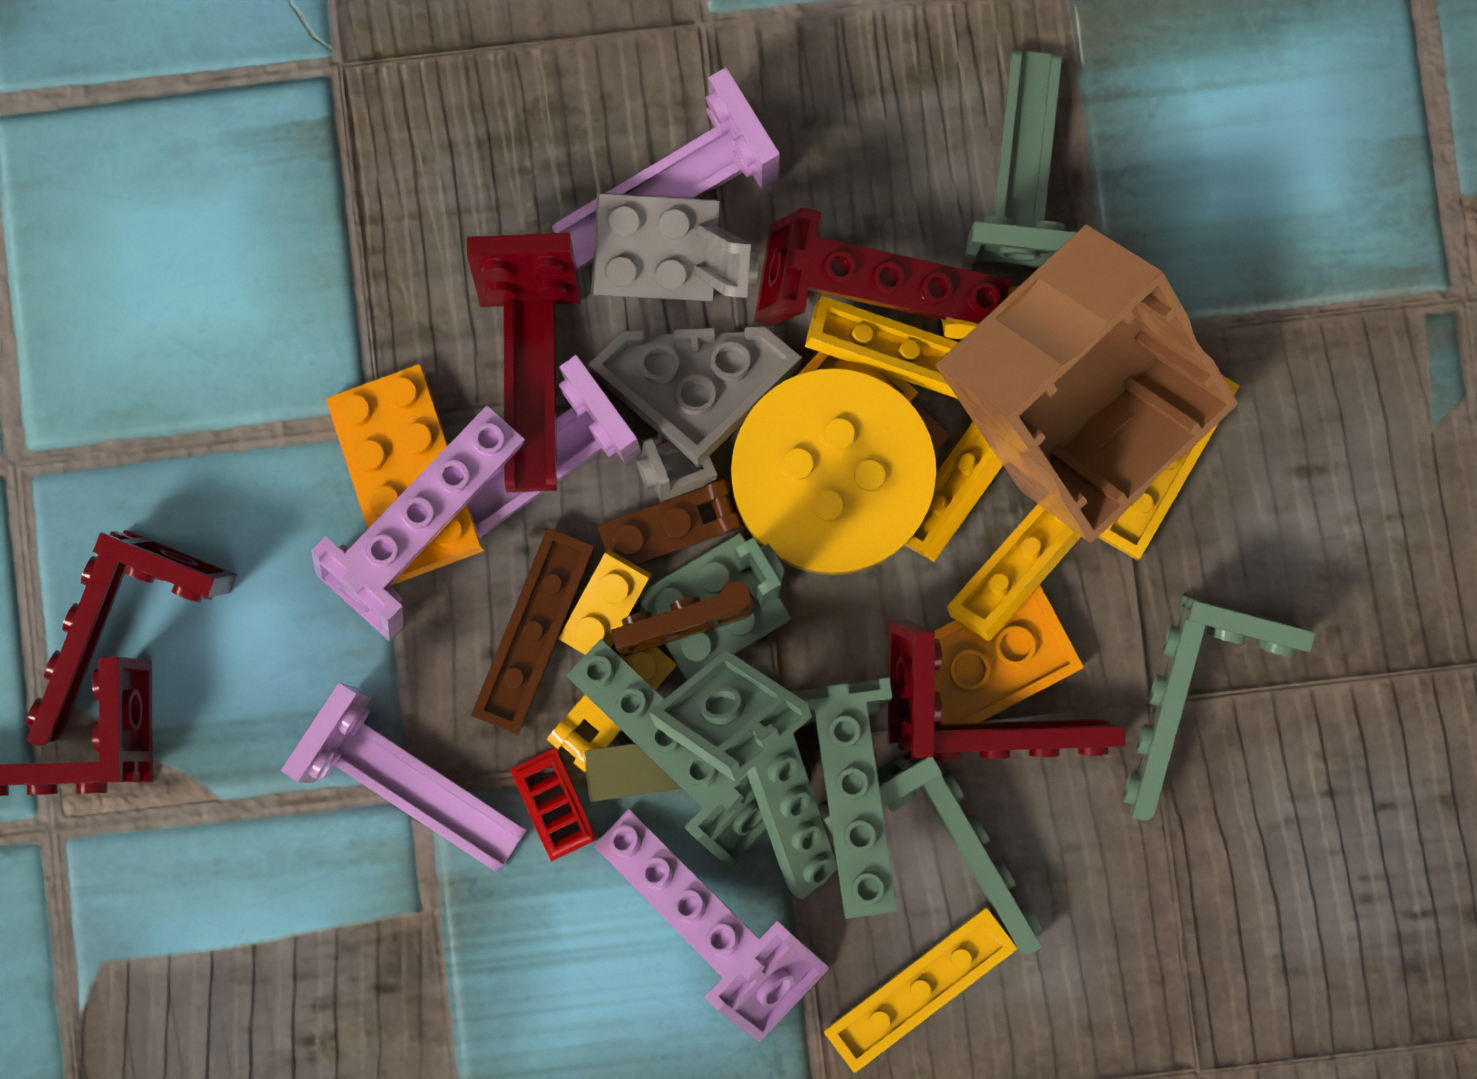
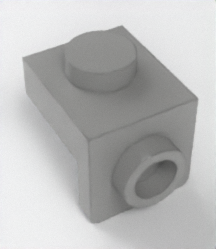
M652 437L642 441L643 458L636 460L637 467L645 487L650 488L654 486L660 502L717 481V472L710 456L697 466L669 441L655 446Z

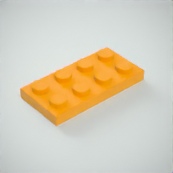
M420 364L326 398L367 529L449 445L425 371ZM469 503L391 585L484 551Z

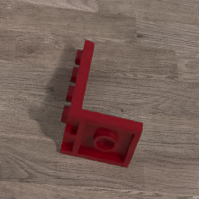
M802 207L770 225L754 322L774 326L805 313L810 292H816L976 327L1008 297L1011 279L821 238L819 225L822 212Z
M546 233L467 237V258L480 307L504 306V421L525 439L522 447L504 465L506 493L557 491L555 304L580 303V282L571 234Z
M124 530L123 533L111 531L110 535L100 532L93 552L97 553L98 556H92L88 560L82 573L81 584L86 587L79 604L74 603L70 607L63 623L62 630L67 633L61 652L56 650L46 666L44 678L48 679L49 683L43 698L38 697L29 710L26 725L31 727L26 742L42 746L48 742L60 739L63 735L125 574L147 583H153L154 579L174 584L171 590L172 593L194 602H201L202 598L212 600L214 596L231 593L238 574L129 530Z
M888 620V677L890 678L892 699L888 702V742L898 743V748L902 751H911L913 758L933 757L934 760L954 761L961 759V752L979 751V757L1006 759L1010 758V750H1029V756L1057 757L1059 756V749L1078 748V754L1102 756L1108 754V747L1126 746L1125 731L1121 727L1111 725L1103 719L934 724V722L940 721L942 714L941 696L939 691H935V670H940L942 665L941 643L939 639H935L934 631L909 620Z
M98 657V669H95L92 677V691L95 699L99 702V721L94 723L92 741L94 749L99 752V762L0 765V796H9V785H27V795L58 794V784H76V794L107 793V783L153 782L152 661L126 657Z

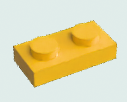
M608 549L604 553L558 639L585 655L600 639L612 649L615 643L611 630L623 626L621 620L631 615L653 574Z

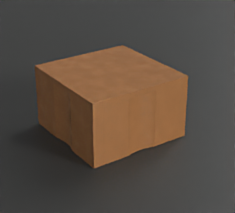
M1087 224L935 364L1018 489L1090 544L1144 494L1154 479L1166 467L1186 454L1238 405L1214 360L1198 344L1193 334L1190 318L1163 271Z

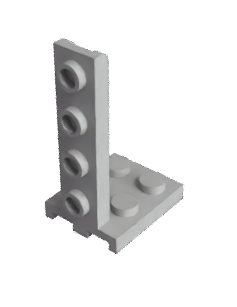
M597 192L591 293L593 295L713 301V291L716 289L725 296L747 298L748 285H755L757 281L758 255L757 253H751L750 243L718 226L720 201L717 199Z

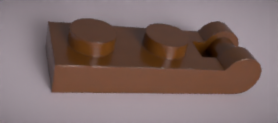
M726 478L713 482L700 489L597 525L605 551L609 549L639 566L745 527L746 525L740 513L736 512L730 496L733 494L730 479ZM712 503L717 519L703 524L697 507Z
M731 581L721 589L720 596L701 601L699 596L683 598L670 605L671 611L653 617L650 611L636 613L621 620L623 626L612 629L611 632L616 649L623 657L744 620L754 612L756 607L755 599L743 582Z

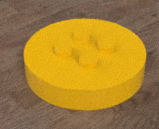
M820 369L799 374L785 380L765 394L752 408L744 420L735 441L731 465L732 487L741 518L752 536L762 547L769 543L780 561L802 571L822 575H845L857 573L884 562L903 548L922 524L933 498L936 482V458L931 437L924 421L917 410L900 392L878 378L862 372L847 369Z

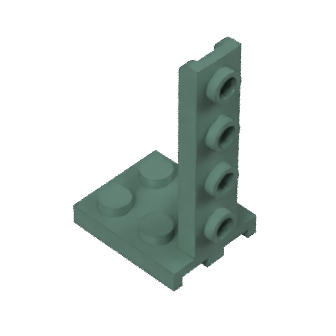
M1016 49L1011 51L994 215L984 216L983 222L974 221L965 243L963 264L973 265L974 261L1003 264V268L1007 269L1039 268L1077 233L1065 231L1066 225L1063 223L1045 221L1062 62L1061 54Z
M740 533L646 588L639 598L645 611H650L653 617L671 611L670 605L683 598L699 596L700 600L704 601L720 596L721 589L731 581L743 582L749 588L756 604L755 610L750 617L665 644L686 680L690 679L725 649L735 655L792 621L779 599L783 572L785 571L780 560L769 543L760 548L754 537L745 542Z
M1182 595L1177 613L1180 616L1178 625H1169L1163 643L1162 655L1169 656L1164 676L1156 674L1150 691L1149 704L1156 705L1151 725L1143 723L1136 744V753L1142 754L1138 774L1129 773L1124 788L1122 801L1129 804L1128 813L1132 818L1147 821L1155 815L1205 626H1209L1207 634L1213 635L1214 638L1244 645L1246 636L1258 639L1256 647L1289 658H1294L1296 649L1311 652L1316 632L1298 625Z
M600 639L566 676L702 808L684 828L698 842L732 869L767 833L747 772L734 782L655 727L649 711L663 701L664 698Z
M725 649L650 710L649 713L655 727L734 782L747 772L786 886L793 895L803 900L813 890L823 885L838 870L793 734L811 719L812 715L807 702Z
M890 678L854 684L827 686V688L799 692L792 691L793 694L808 703L812 718L802 726L816 724L845 919L898 912L869 716L879 715L881 705L887 704L892 699Z
M911 751L877 770L882 809L888 806L890 811H895L907 805L917 797L914 790L921 786L1009 938L1024 954H1033L1041 949L1042 946L1035 936L1036 933L1042 930L1038 920L1027 903L1021 907H1018L1009 892V890L1016 887V883L1001 859L993 864L983 846L991 841L976 816L967 820L958 802L963 800L965 796L952 774L948 772L942 776V772L933 757L913 758ZM825 801L817 807L823 823L832 834L828 801Z

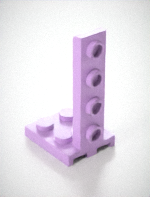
M725 67L708 77L709 95L705 99L709 107L706 109V112L714 128L606 193L701 198L742 172L747 178L753 175L762 190L779 180L780 153ZM597 198L552 226L554 233L571 234L578 271L593 263Z
M575 355L562 364L560 370L565 380L559 384V387L572 408L557 418V483L602 450H604L608 457L617 453L624 464H627L641 454L636 436L578 356ZM503 466L469 502L479 537L481 538L545 491L506 493Z
M486 406L350 548L343 544L338 548L325 536L311 550L315 575L390 642L403 628V606L400 604L402 598L390 585L522 447L525 439L492 409Z
M339 682L286 761L281 772L297 782L316 783L320 777L325 779L333 768L337 767L487 867L499 873L527 829L365 724L364 721L370 712L366 707L372 697L355 686Z
M628 809L594 845L722 977L705 998L717 1011L758 1042L776 1026L830 969L779 921H776L759 939L631 810Z

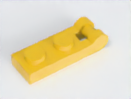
M657 647L626 657L619 654L655 691L678 666ZM584 695L546 740L557 749L561 746L576 758L573 763L585 773L583 751L607 748L622 730ZM584 720L599 731L590 743L575 731Z

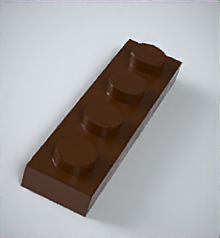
M547 527L471 716L520 735L595 546Z

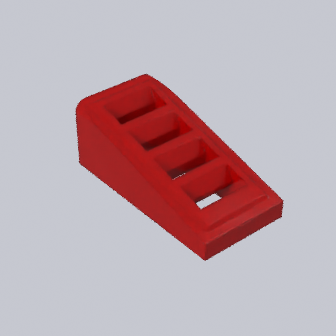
M556 748L510 769L551 862L599 840ZM553 766L556 773L555 776L534 786H529L526 780L527 777ZM561 784L564 794L538 805L534 796ZM567 803L570 804L573 812L548 824L546 823L543 814ZM576 821L578 822L581 831L555 842L552 835L553 832Z

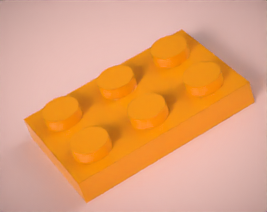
M1041 585L1032 592L989 642L957 620L934 631L935 639H939L942 647V665L940 670H935V691H939L942 702V714L939 723H980L1084 668Z

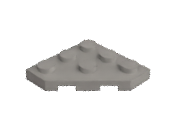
M745 327V332L715 333L714 328L674 330V334L644 335L643 331H623L588 364L589 373L694 464L699 466L743 424L752 408L765 394L780 383L788 380L802 366V357L766 327Z

